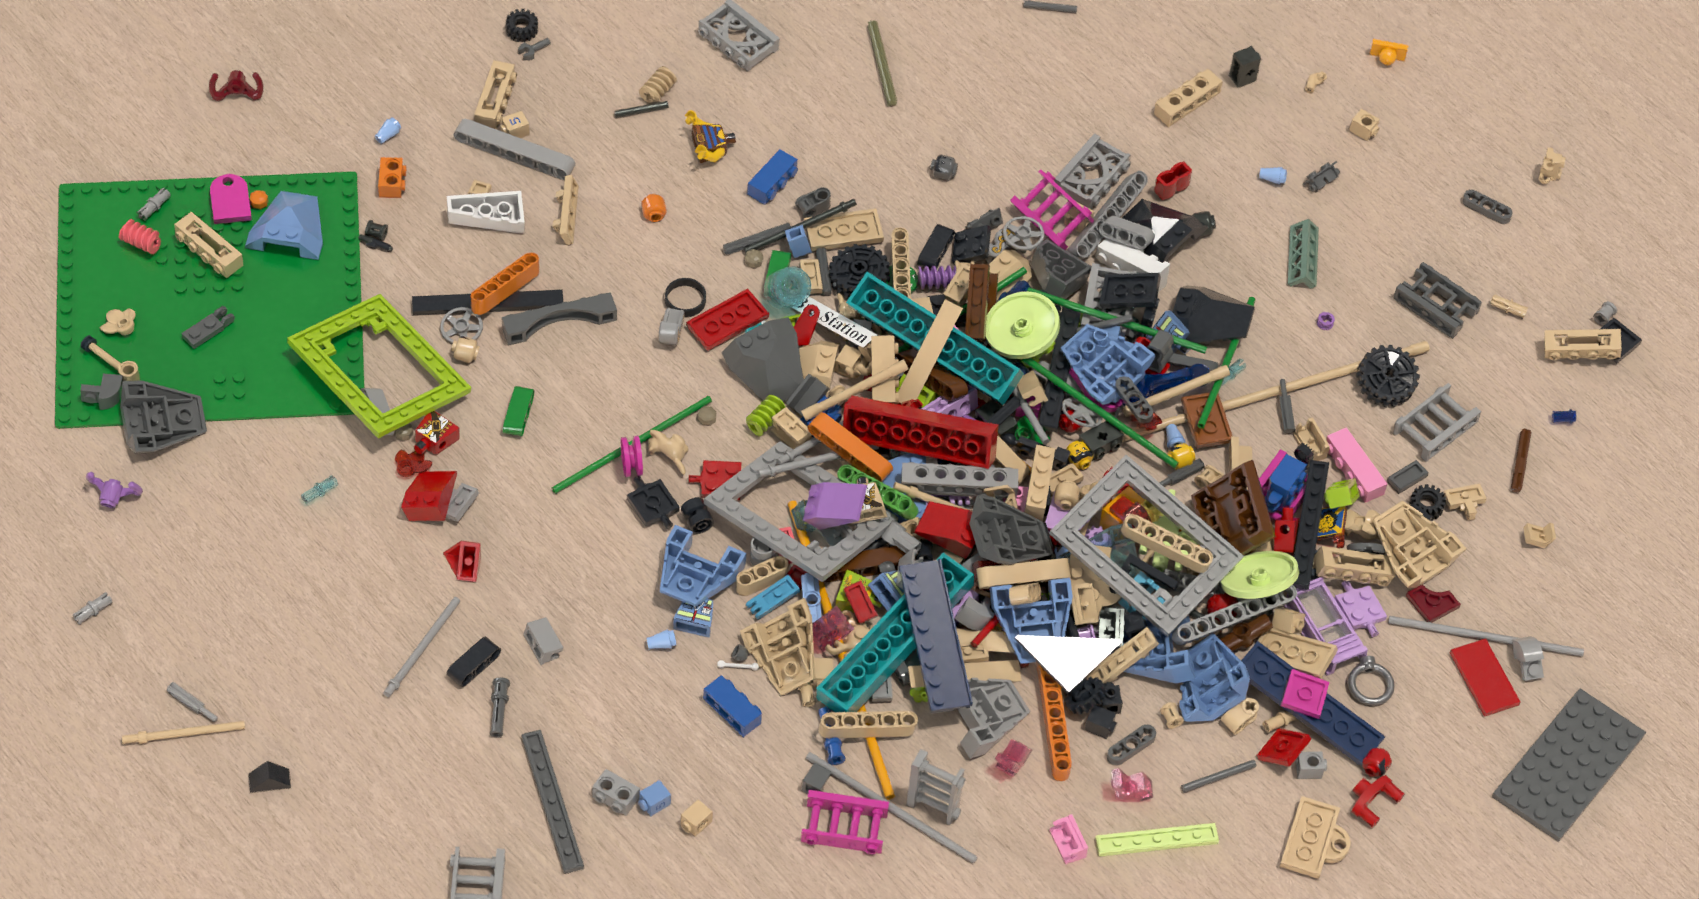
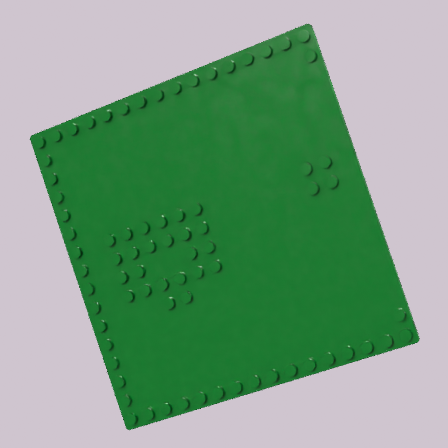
M350 171L240 176L247 183L249 203L251 193L259 190L264 191L268 195L267 206L257 209L253 208L250 204L252 220L214 224L210 186L217 177L60 184L58 207L55 427L57 429L123 426L120 410L121 399L114 407L100 410L99 403L81 401V384L101 386L103 373L119 375L117 369L93 351L86 352L81 348L82 340L88 335L97 340V346L120 363L125 361L135 362L138 366L140 381L201 396L205 422L355 415L287 343V338L362 302L357 173ZM225 182V183H224V185H226V186H229V185H232V184H233L232 182ZM162 188L168 190L171 197L160 206L161 208L158 211L152 213L146 221L137 215V211L147 203L150 197L155 196ZM281 191L317 196L323 241L319 260L300 257V249L292 246L266 242L264 251L245 248L249 231ZM192 212L242 254L243 266L227 278L222 274H218L213 266L205 263L200 255L196 252L193 253L188 245L176 238L174 224ZM133 219L135 222H139L141 225H146L147 228H152L153 231L157 230L159 232L161 245L156 253L150 254L148 251L145 252L119 239L120 230L128 220ZM225 306L228 312L224 316L231 313L235 316L234 321L225 327L223 331L193 349L182 337V332L210 314H213L216 309ZM130 308L135 311L136 317L133 320L134 330L132 333L121 335L119 332L108 334L101 331L100 327L108 322L106 314L110 310L117 309L124 312ZM359 325L331 339L336 354L329 358L361 390L365 388L363 326Z

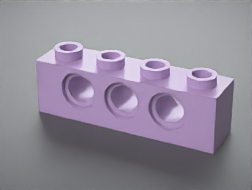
M967 384V395L953 401H947L940 396L921 409L962 417L978 407L977 389Z

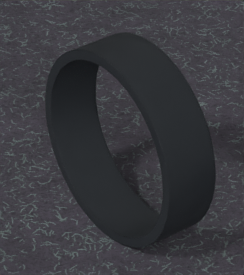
M676 279L665 290V305L670 309L684 310L685 317H693L699 314L706 305V290L695 279ZM690 286L700 291L703 295V301L694 308L681 309L670 303L668 295L677 287Z

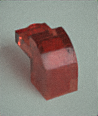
M1124 496L1110 506V512L1123 522L1130 514L1152 522L1149 514L1140 503H1133ZM1127 524L1130 528H1135L1134 525Z

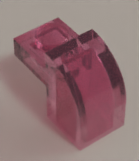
M1011 739L1003 753L998 752L995 760L998 761L995 767L1014 777L1023 767L1033 749L1016 739Z
M1120 768L1112 770L1111 785L1115 790V798L1122 802H1141L1153 798L1152 780L1144 772L1128 776Z

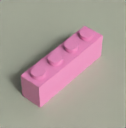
M1347 427L1328 435L1326 438L1330 446L1328 455L1332 456L1337 468L1341 469L1345 474L1346 480L1356 478L1359 495L1366 503L1384 495L1387 487L1386 481Z

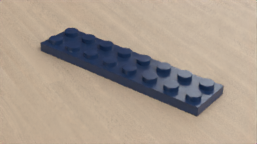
M1257 641L1241 660L1249 674V683L1281 706L1290 672L1292 669H1296ZM1328 693L1326 694L1319 719L1282 707L1361 767L1362 761L1368 752L1373 748H1378L1386 737Z

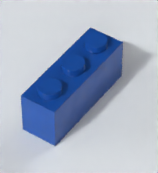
M779 149L748 182L747 195L766 205L769 200L774 199L779 189H783L787 181L796 175L798 159Z
M721 675L704 688L703 699L743 738L761 724L762 712L759 707L752 705L748 701L747 696L743 692H739L729 679L726 680Z

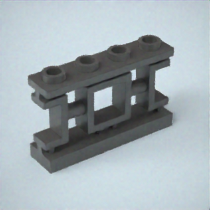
M1424 262L1420 264L1419 269L1415 270L1414 277L1418 280L1412 286L1405 281L1402 284L1400 283L1396 287L1393 298L1452 339L1457 336L1458 330H1461L1464 321L1460 317L1465 312L1474 317L1475 314L1479 313L1482 304L1476 296L1471 295L1461 286L1455 284L1448 277L1440 274L1432 266ZM1426 281L1432 284L1430 288L1424 285ZM1420 290L1424 294L1420 297L1415 292ZM1435 292L1447 299L1442 306L1430 299ZM1456 301L1462 305L1460 309L1453 305ZM1449 310L1454 315L1450 317L1445 312Z

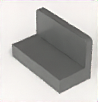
M808 374L788 399L786 405L795 409L803 416L801 411L816 404L826 395L830 388L817 377Z

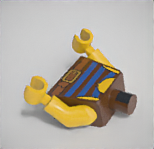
M692 110L685 114V117H687L685 119L686 124L690 125L692 123L691 137L699 164L707 161L717 162L727 154V145L736 143L735 134H724L722 125L704 122Z

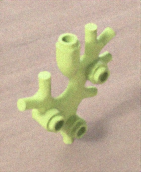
M1169 489L1168 491L1175 496L1176 491ZM1164 514L1158 521L1152 522L1197 544L1183 531L1179 532L1180 528ZM1145 533L1148 537L1152 536L1151 533ZM1125 537L1127 545L1135 543V541ZM1163 541L1165 545L1171 546L1169 542ZM1140 544L1139 553L1146 555L1147 547ZM1181 550L1183 554L1188 555L1187 551ZM1154 552L1152 566L1163 572L1168 566L1169 558ZM1175 561L1174 569L1182 571L1183 565Z

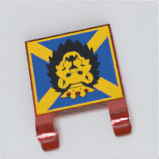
M1348 505L1332 509L1330 507L1322 508L1317 540L1333 538V543L1337 544L1336 548L1345 547L1344 532Z

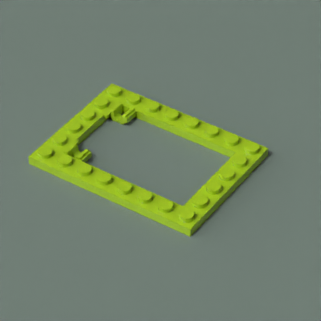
M381 294L287 338V343L377 438L389 434L471 393V386ZM359 325H367L368 327L372 325L375 334L387 329L438 381L440 386L382 413L329 358L336 354L331 339Z

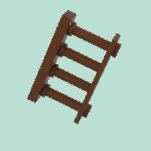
M970 264L965 334L981 342H985L987 339V314L997 303L998 274H990L989 264Z

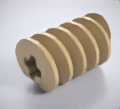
M661 66L639 89V94L646 103L659 102L665 93L672 88L673 84L677 82V78L667 67Z

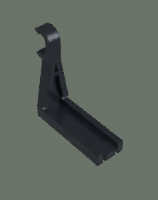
M1129 553L1121 567L1129 575L1132 570L1131 566H1134L1174 591L1179 586V582L1174 578L1164 574ZM1110 587V592L1116 594L1117 592Z

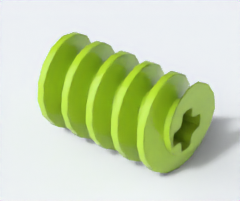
M768 395L746 417L748 428L755 435L762 436L763 432H766L768 427L773 425L772 417L786 406L780 398Z

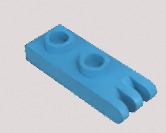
M787 575L749 600L745 605L747 608H751L752 614L756 613L755 617L759 620L798 594L800 588Z

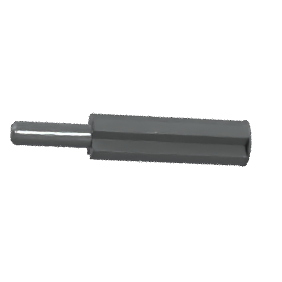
M1280 379L1282 396L1279 397L1283 427L1284 432L1289 434L1296 431L1291 396L1287 395L1285 379Z
M1198 458L1191 465L1168 474L1167 478L1159 483L1162 486L1169 483L1173 485L1204 469V463Z

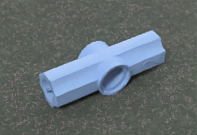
M806 573L801 575L802 597L806 598L807 602H816L815 604H807L812 615L813 633H817L823 629L819 582L817 578Z

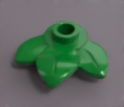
M1027 416L1021 417L1017 422L1016 439L1019 440L1020 436H1026L1025 438L1043 444Z

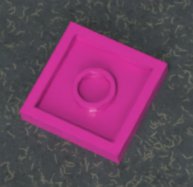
M1292 669L1281 706L1319 719L1330 682Z

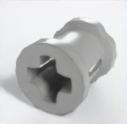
M1609 301L1604 302L1602 308L1594 313V320L1604 326L1609 322L1611 316L1617 313V308Z

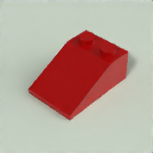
M420 471L406 490L401 506L409 521H445L457 471Z
M929 501L914 533L967 559L975 544L970 526L972 511Z

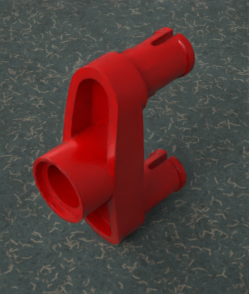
M1387 775L1380 777L1372 784L1365 778H1362L1352 790L1359 796V799L1351 812L1355 816L1362 818L1373 828L1379 822L1380 817L1374 814L1367 806L1381 792H1385L1396 803L1401 801L1405 793L1392 783L1393 780Z

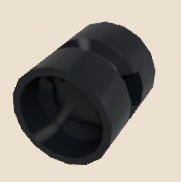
M694 497L682 504L681 512L694 534L704 533L713 526L714 520L704 504L703 498Z

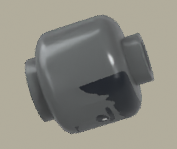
M940 154L936 160H932L930 170H933V175L936 178L950 180L956 176L958 163H956L955 158Z

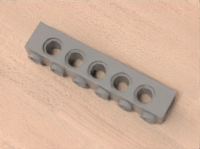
M908 462L902 463L901 484L908 487L910 485L914 486L926 494L972 497L977 495L988 496L984 493L985 488L1008 485L1014 490L1017 499L1018 469L1010 467H990L987 469L972 465L957 466L953 464L938 465ZM1003 490L994 491L995 498H1008L1009 493Z

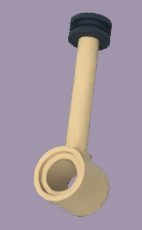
M90 335L82 340L81 348L86 352L93 351L117 369L119 375L123 376V381H140L138 366L135 362L125 361L120 363L97 346V340Z

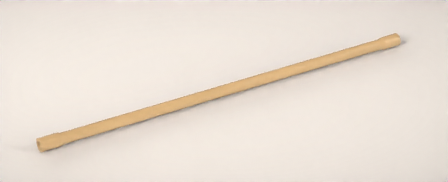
M1423 341L1403 348L1402 352L1407 351L1410 353L1409 356H1415L1429 352L1430 348L1428 342ZM1361 361L1286 383L1287 392L1358 372L1357 368ZM1277 385L1223 401L1224 411L1280 395L1281 387ZM1185 413L1139 427H1132L1131 429L1142 436L1165 429L1169 424L1179 425L1188 421ZM1123 433L1122 442L1132 440V438Z

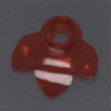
M401 449L395 456V461L398 464L397 473L402 477H410L415 473L426 472L433 464L432 461L425 460L424 453L418 454L416 451L408 454Z

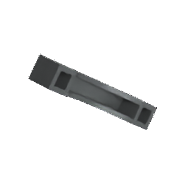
M611 292L601 293L592 297L580 298L579 300L562 302L561 304L527 310L517 314H509L502 317V330L509 346L526 342L539 329L559 321L582 320L598 325L617 321V308Z

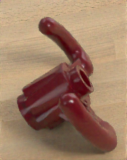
M240 70L230 72L228 81L218 91H216L215 87L219 77L218 74L213 73L209 80V92L212 99L216 101H221L230 94H246L252 100H258L262 97L264 90L262 78L257 72L252 74L257 90L246 82V76Z

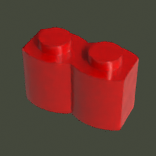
M1179 162L1171 170L1161 172L1156 178L1154 192L1162 200L1171 198L1176 192L1186 189L1190 185L1192 169L1185 162Z

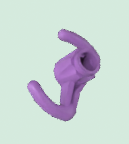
M93 472L86 474V480L96 485L101 491L100 504L109 508H115L119 503L120 497L131 494L141 495L143 492L141 486L132 481L128 484L129 488H123L118 480L109 479V481L103 482L102 479L94 477Z

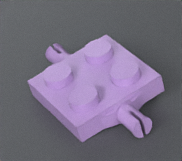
M1343 581L1342 586L1346 592L1335 595L1334 599L1354 630L1367 628L1371 637H1376L1379 632L1374 625L1385 621L1387 615L1370 586L1353 589L1349 581Z

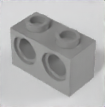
M607 769L604 770L592 786V797L597 802L604 803L610 806L616 813H622L627 816L639 800V787Z

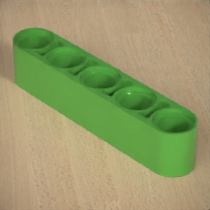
M843 465L839 468L837 476L842 482L857 484V479L865 477L869 483H876L886 509L908 520L917 516L919 509L908 496L850 465Z

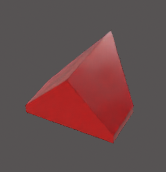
M461 540L443 552L457 580L477 581L481 562V543Z

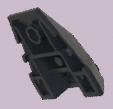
M1141 199L1122 217V219L1153 230L1155 239L1143 251L1148 256L1154 255L1158 257V261L1162 263L1165 261L1169 263L1168 257L1189 237L1197 240L1208 229L1205 224L1194 216L1145 199Z
M1188 285L1180 287L1173 308L1175 316L1190 332L1185 340L1194 343L1205 342V344L1211 343L1212 340L1223 339V341L1247 338L1255 311L1254 306L1211 289Z

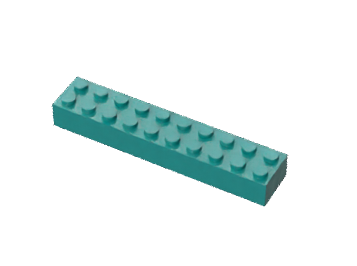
M866 272L846 301V304L851 309L918 352L936 318L935 314ZM953 327L935 362L1001 405H1004L1024 375L1021 369Z
M942 553L937 560L941 559L953 609L974 586V574L945 553ZM905 595L892 606L817 686V700L835 713L857 712L916 648Z

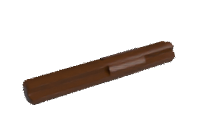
M1523 428L1520 432L1511 491L1520 493L1523 487L1532 433L1531 430Z

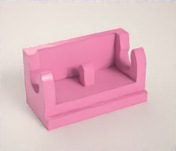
M1071 814L1054 821V826L1050 828V833L1065 864L1086 858L1088 846L1073 815Z

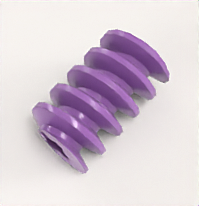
M918 266V284H920L922 290H924L926 284L929 289H932L933 284H935L936 289H939L940 284L946 289L956 274V266H954L953 271L950 266H947L945 271L943 266H939L938 271L935 266H932L930 271L928 266H925L923 271Z

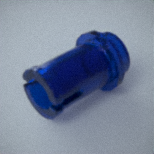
M1569 409V411H1552V422H1569L1572 424L1576 422V411H1572V409Z

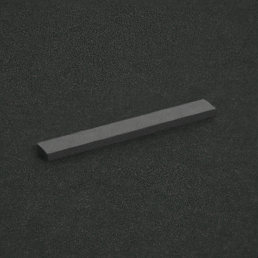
M541 729L521 734L563 872L567 874L583 870V860Z

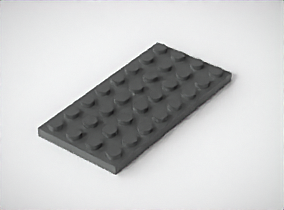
M1580 688L1498 786L1492 797L1559 842L1644 738L1646 731Z

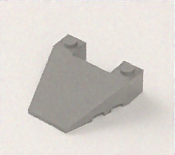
M974 677L968 680L973 705L970 708L963 707L957 709L970 729L960 742L969 758L986 754L1030 713L1029 708L1011 680L988 678L987 681Z

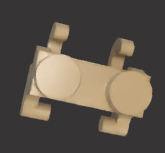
M1547 148L1546 157H1544L1540 169L1539 180L1544 184L1560 179L1562 168H1564L1565 157H1562V154L1554 153L1553 148Z

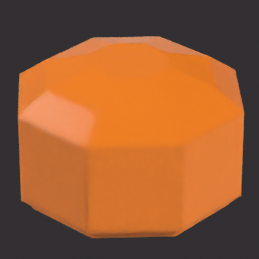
M256 190L251 193L250 204L253 208L262 209L267 206L268 195L264 191Z

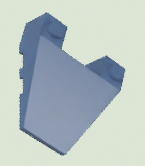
M675 525L666 541L660 593L696 607L736 582L738 573L745 568L746 553L728 546L719 564L689 553L688 551L692 546L693 532Z
M1070 578L1048 581L1049 601L1011 605L1009 589L1012 585L989 588L992 609L1020 664L1037 661L1014 639L1017 635L1065 637L1073 598Z
M1189 615L1178 625V627L1190 622ZM1145 619L1147 627L1151 630L1159 645L1148 652V656L1144 659H1139L1124 672L1176 684L1195 680L1194 663L1188 650L1174 653L1172 633L1167 637L1148 619ZM1125 629L1123 632V645L1129 641ZM1180 631V636L1186 635L1183 631Z

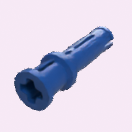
M823 707L818 711L820 719L824 714L832 713L828 707ZM835 737L825 738L824 748L828 752V763L830 765L842 764L846 760L841 750L842 741Z

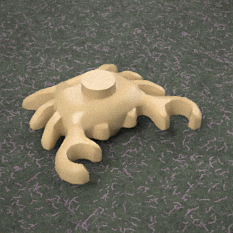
M848 610L842 611L841 616H848L850 618L846 619L843 624L852 628L847 631L848 636L844 638L845 644L835 640L834 645L837 648H832L827 644L825 647L826 651L832 655L845 651L850 652L873 628V625H870L868 629L866 622L861 625L858 624L853 612Z

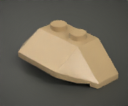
M1003 250L989 264L990 274H998V283L1022 267L1027 270L1025 275L997 292V302L1008 295L1017 293L1032 279L1028 259L1014 250Z
M821 340L801 347L799 351L803 378L811 374L831 389L835 360L838 357L840 343ZM829 389V391L826 393V397H827V398H829L830 389Z

